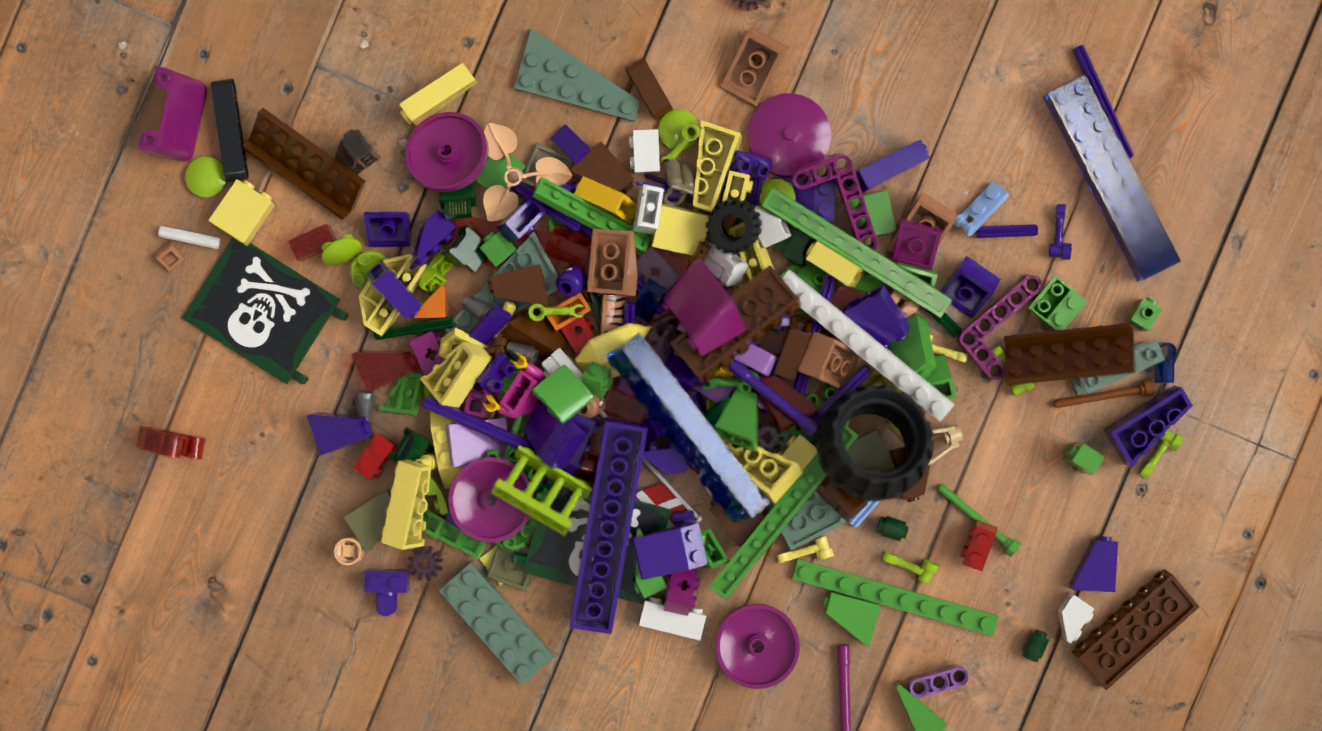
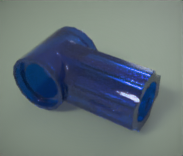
M1158 342L1160 349L1164 346L1168 348V354L1164 357V361L1155 364V383H1174L1176 347L1169 342Z

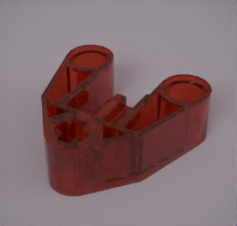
M140 426L136 447L173 458L184 456L201 460L206 439L158 428Z

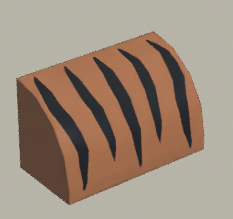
M602 294L599 336L623 326L624 304L627 296Z

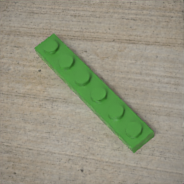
M543 177L538 181L532 197L591 229L633 231V226ZM633 231L635 253L643 256L646 253L651 236L646 233Z

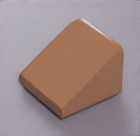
M170 240L154 252L157 261L168 272L185 260Z

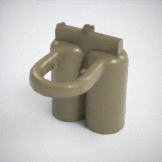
M669 160L665 164L669 188L663 195V202L667 205L678 206L683 202L687 194L693 195L694 193L693 170L689 164L679 165L677 160ZM673 189L679 190L682 193L679 195L680 198L675 202L668 201L667 198L672 194Z

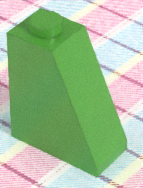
M914 313L907 320L910 325L907 336L899 342L895 340L889 343L888 346L896 357L925 379L936 368L928 322L924 317Z
M737 387L715 426L718 439L756 452L758 438V400L756 393L750 391L745 394Z
M829 591V595L824 596L822 607H825V612L862 643L870 646L880 605Z

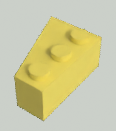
M466 342L460 343L445 357V361L440 365L436 364L430 374L420 378L441 405L458 408L461 406L491 359L481 345Z

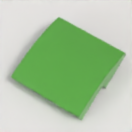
M565 364L533 388V394L548 407V412L562 424L594 399L588 388Z

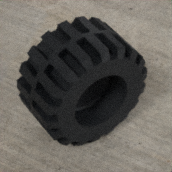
M740 198L727 199L711 210L712 212L707 217L709 220L706 223V228H708L706 234L707 237H711L710 243L717 245L716 249H723V253L727 254L729 252L737 254L738 252L746 251L758 240V236L762 231L760 229L762 220H759L761 215L759 211L756 212L754 210L756 207L753 204L750 206L748 204L749 201H741ZM729 214L739 216L745 224V232L739 238L728 235L724 230L723 221Z

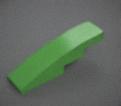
M427 508L423 513V521H426V530L423 532L436 539H440L456 549L462 550L476 559H480L488 542L478 541L469 537L457 527L446 522L445 517Z

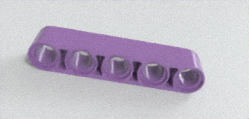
M679 322L676 329L684 333L686 330ZM753 344L749 346L750 348L745 354L741 356L738 354L733 358L766 376H769L778 357Z

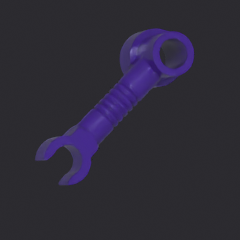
M1057 204L1054 244L1049 245V257H1061L1062 260H1070L1072 244L1063 243L1066 204Z

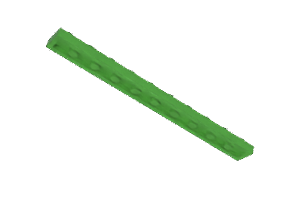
M772 187L761 205L940 318L952 302V298L778 189Z
M845 425L843 434L846 451L859 437L847 425ZM818 453L709 586L725 600L733 593L827 477L828 474L823 472L819 463Z
M798 558L792 575L793 580L990 636H994L999 618L995 614Z

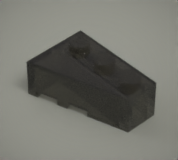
M351 129L343 135L344 138L340 141L335 155L337 161L357 175L382 158L368 137L359 129Z

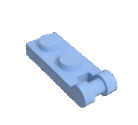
M992 181L970 206L956 217L954 225L964 229L963 232L968 236L973 235L1009 197L1008 192Z

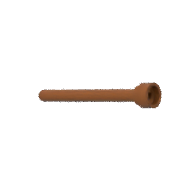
M1152 379L1142 380V383H1139L1138 386L1058 399L1053 402V406L1061 408L1135 394L1147 397L1155 395V389Z

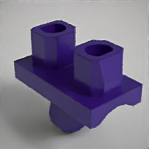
M736 150L730 171L766 180L772 160Z
M499 352L493 361L486 365L476 382L487 393H498L503 387L501 381L505 376H512L516 372V368L502 352Z

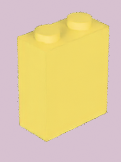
M236 179L208 221L240 243L248 246L275 205L271 201L272 197L267 193L261 191L259 194L253 190L255 186L244 180L241 182Z
M662 203L658 230L652 234L651 246L693 256L699 241L706 242L702 249L703 251L708 244V240H705L708 231L706 223L709 220L707 219L709 214Z
M818 241L816 244L812 243L806 254L808 257L806 259L850 287L855 288L865 273L864 269Z

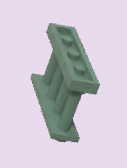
M1157 340L1149 344L1142 342L1135 346L1136 373L1165 360ZM1135 373L1070 379L1076 394L1082 392L1089 394Z

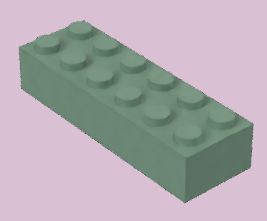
M474 561L468 564L439 590L522 686L555 657V653L489 578L486 577Z

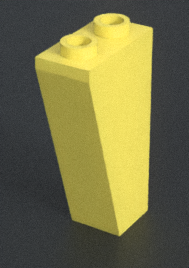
M462 63L400 103L399 105L403 109L400 113L410 125L414 123L417 127L422 121L439 112L477 84V82Z

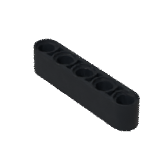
M233 79L211 82V90L226 182L236 181V179L246 180L249 178L246 152L242 149L244 138L236 85Z

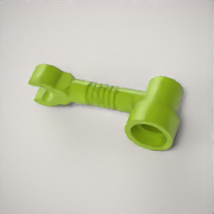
M689 123L682 129L683 137L668 155L661 158L660 163L665 159L675 160L690 141L699 137L700 126L696 123ZM691 128L695 130V134L691 132Z
M535 303L528 310L530 318L534 321H540L549 315H574L577 318L584 316L582 314H575V308L583 307L582 304H575L569 307H543L541 304ZM535 308L540 309V313L538 315L533 314V310Z
M998 345L991 350L1005 366V354ZM1034 383L1010 385V388L1014 395L1018 396L1026 390L1029 392L1035 388Z
M1167 430L1160 439L1162 441L1157 450H1155L1152 457L1142 468L1139 475L1148 479L1166 449L1170 448L1176 452L1185 438L1178 433L1175 435Z
M885 551L882 557L888 563L919 575L918 580L926 584L930 583L933 574H936L939 565L926 559L923 560L921 566L914 565L888 551Z

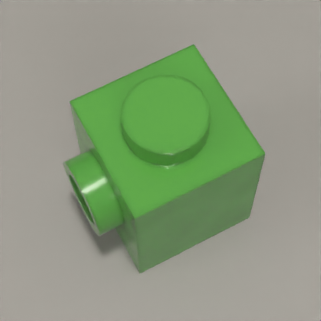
M500 231L497 234L491 232L483 239L485 244L480 247L495 267L517 250Z
M1150 298L1139 299L1126 321L1142 331H1149L1162 309L1157 307L1158 303Z
M591 362L582 375V382L598 399L602 400L611 388L613 379L611 378L610 368Z

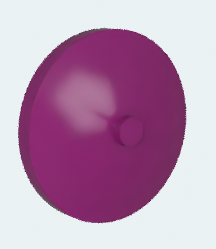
M780 94L766 100L754 112L748 127V145L751 154L771 159L769 172L781 177H790L791 172L795 168L824 158L831 142V128L826 114L813 100L799 94Z
M456 112L439 113L422 121L411 133L405 149L406 164L414 179L423 187L435 192L457 191L471 184L483 171L488 159V141L479 124L469 116Z
M481 458L467 464L455 476L449 490V510L456 525L469 537L482 542H499L511 538L526 525L530 518L528 514L491 493L498 479L506 481L515 464L501 458ZM521 471L513 484L514 488L521 492L525 491L530 483L523 471Z
M749 604L734 610L725 618L718 630L715 648L718 662L731 680L747 688L763 689L782 682L793 671L799 657L800 642L795 626L782 611L766 604Z

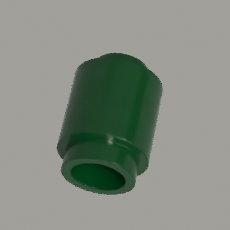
M881 516L876 532L881 533V536L900 542L902 538H906L909 527L906 526L905 521L890 516Z
M1035 629V632L1030 631L1022 649L1024 651L1022 656L1031 661L1038 662L1039 658L1043 657L1049 643V639L1046 638L1047 634Z

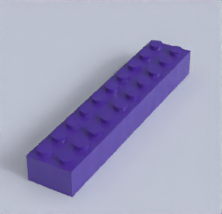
M606 417L604 419L570 616V628L612 634L646 442L647 424Z

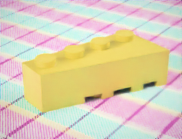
M701 120L693 207L701 212L710 214L711 210L720 203L727 183L730 166L733 163L735 151L739 149L742 135L739 132Z
M717 436L708 445L713 456L774 504L803 473L798 463L788 461L780 455L765 451L757 446V450L754 452L718 439Z
M412 460L398 461V465L395 468L394 485L390 491L391 499L386 510V522L382 529L381 543L401 550L424 546L425 539L421 538L422 530H426V521H423V513L428 508L425 495L429 492L431 466Z

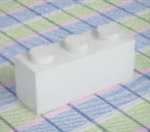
M650 597V599H645L639 626L701 640L706 614L702 613L703 609L690 608L689 614L686 616L664 611L665 603H662L660 598Z

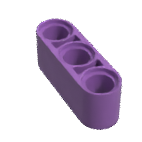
M951 665L911 677L908 680L907 688L914 697L922 698L965 685L969 680V674L961 665ZM957 670L963 672L960 680L953 679V674ZM941 676L943 678L942 684L934 686V678ZM916 682H922L923 688L919 692L913 691V685Z

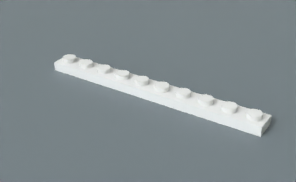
M791 270L784 275L782 279L800 299V308L898 388L910 395L914 401L941 422L955 405L952 401Z

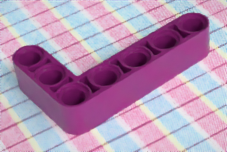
M836 153L797 167L791 172L790 179L799 189H806L835 178L854 238L863 242L865 238L870 237L871 243L868 246L876 250L878 240L850 158L843 153ZM845 159V166L838 169L836 167L837 161ZM825 166L826 172L822 176H817L816 171L818 167ZM800 173H805V181L797 183V176ZM846 179H852V185L849 188H843V182ZM854 198H858V205L854 208H850V201ZM859 218H864V225L856 227V221Z
M1036 275L1027 276L1019 281L957 336L958 345L968 354V357L989 380L1002 379L1005 376V366L983 339L1042 289V280ZM1029 279L1035 282L1036 287L1033 291L1027 288L1026 284ZM1013 293H1017L1020 297L1018 304H1014L1011 301ZM997 306L1002 307L1004 310V315L1001 318L995 315V308ZM981 320H985L988 323L986 331H982L979 328ZM966 333L972 336V343L969 345L963 342V336ZM979 349L984 350L986 353L983 361H980L976 356ZM993 365L999 368V374L996 377L990 373V368Z

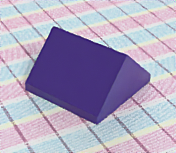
M364 212L368 247H410L409 213Z

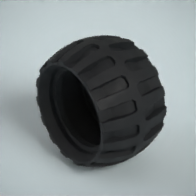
M873 385L860 386L838 397L823 415L816 440L817 453L820 458L819 463L823 472L827 473L831 478L830 482L836 488L840 487L846 491L848 496L856 499H866L867 501L893 499L909 491L925 474L933 454L931 423L926 421L925 411L921 405L917 406L910 399L911 396L904 391L899 393L894 391L893 387L887 385H880L878 387ZM861 414H876L888 419L899 429L905 442V457L901 467L892 472L876 473L867 471L856 464L845 448L843 439L845 423L849 419Z

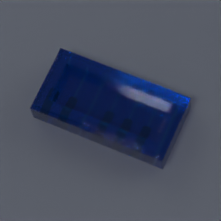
M649 278L635 303V315L649 323L653 319L667 289Z

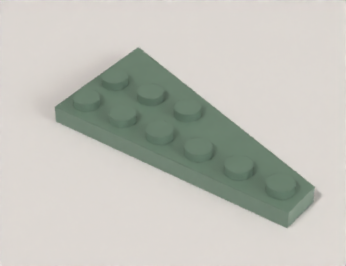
M531 28L516 80L515 90L635 122L640 100Z
M535 231L494 274L541 264L548 295L558 290L556 287L558 273ZM488 282L474 296L477 299L490 303L491 307L496 305L503 308L505 302H513L516 306L514 314L532 305L530 303L495 297L494 293L489 291ZM464 307L454 318L455 326L445 330L448 334L454 328H457L469 334V331L477 324L478 320Z
M758 436L757 446L772 454H777ZM814 491L784 528L782 534L792 551L847 521ZM762 494L771 511L776 504Z

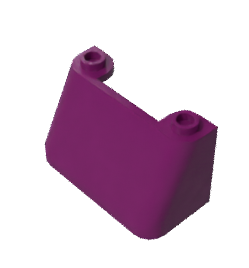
M155 66L153 81L158 88L168 90L159 131H145L140 137L138 149L152 156L181 162L189 161L193 157L207 96V87L200 80L164 67Z
M701 258L694 261L663 296L664 302L661 305L666 314L671 313L677 317L690 337L687 339L689 346L693 351L696 349L701 356L746 331L732 299Z

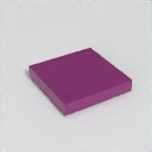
M902 219L891 259L932 270L943 230Z

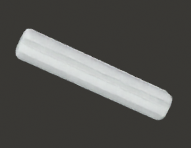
M160 226L158 236L166 239L218 249L220 246V238L165 226Z

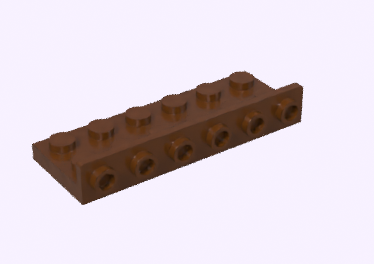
M265 108L258 112L250 138L242 146V149L342 220L354 210L366 182Z
M771 265L730 296L746 331L703 356L696 349L694 351L691 349L687 342V339L690 337L686 331L670 343L671 347L696 375L700 383L713 379L716 375L715 372L721 368H727L733 362V358L738 354L740 356L745 354L752 343L760 342L766 336V332L770 329L778 328L783 323L782 320L788 315L790 317L793 316L800 309V299Z
M1131 323L1004 336L1006 347V385L1136 373L1135 337Z
M1164 569L1157 572L1147 585L1140 587L1137 593L1131 599L1126 600L1119 610L1110 614L1100 627L1094 628L1084 641H1080L1075 646L1072 654L1080 660L1098 683L1107 690L1200 606L1174 575Z

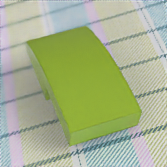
M443 248L430 262L419 283V286L431 295L447 281L444 275L454 266L441 254L444 250Z
M430 474L428 496L437 495V498L434 499L436 511L440 510L441 515L449 513L447 497L440 484Z

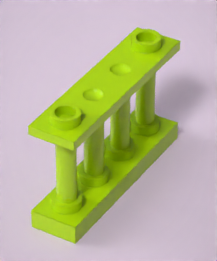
M519 445L514 455L515 458L519 459L506 481L497 480L491 493L565 536L573 523L569 520V515L580 497L582 496L587 499L593 488L584 480H578L559 468L551 469L531 449ZM527 464L537 471L525 491L521 492L514 488L513 484ZM546 475L555 480V483L544 501L538 502L532 498V494L543 476ZM565 486L572 490L573 494L563 511L557 513L550 506L561 487Z

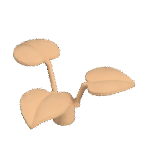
M494 123L486 125L484 134L488 141V156L493 160H499L505 156L508 169L504 176L507 188L505 189L504 186L498 184L493 185L484 194L483 204L488 221L502 220L518 206V195L511 192L510 189L511 186L518 185L523 178L537 176L536 184H538L540 178L543 177L556 185H563L572 178L570 169L562 161L553 157H544L536 162L537 172L523 174L519 168H512L508 153H512L517 147L516 134L506 126Z

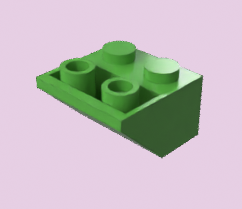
M1054 275L1028 309L1049 330H1065L1088 301Z
M944 354L934 356L936 368L925 380L949 400L957 398L953 379Z

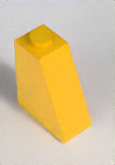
M584 176L577 184L574 193L576 196L631 225L635 217L636 203L629 197Z

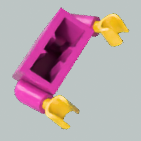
M518 352L515 353L519 356V360L514 362L510 359V362L517 368L523 367V370L519 372L500 404L495 401L493 396H486L488 401L491 402L489 404L482 403L487 411L493 412L497 410V413L518 418L523 414L532 413L540 402L533 394V388L544 381V374L532 363L526 362V358Z

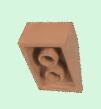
M752 27L746 33L720 87L757 106L779 68L789 46Z
M922 192L904 220L942 229L940 245L954 224L958 213ZM898 231L887 247V250L891 253L894 250Z
M593 229L587 292L636 296L638 273L633 231Z
M814 332L809 339L807 350L798 371L839 389L856 372L861 357L838 340Z

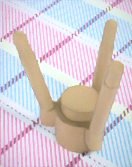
M957 425L932 429L933 434H935L932 435V440L942 438L944 444H949L950 446L931 458L929 465L952 449L959 447L958 442L963 440V436Z

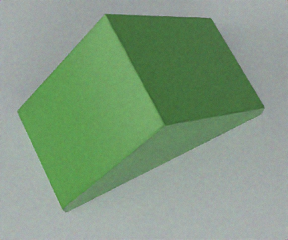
M711 529L701 531L708 563L702 567L711 570L728 564L729 559Z

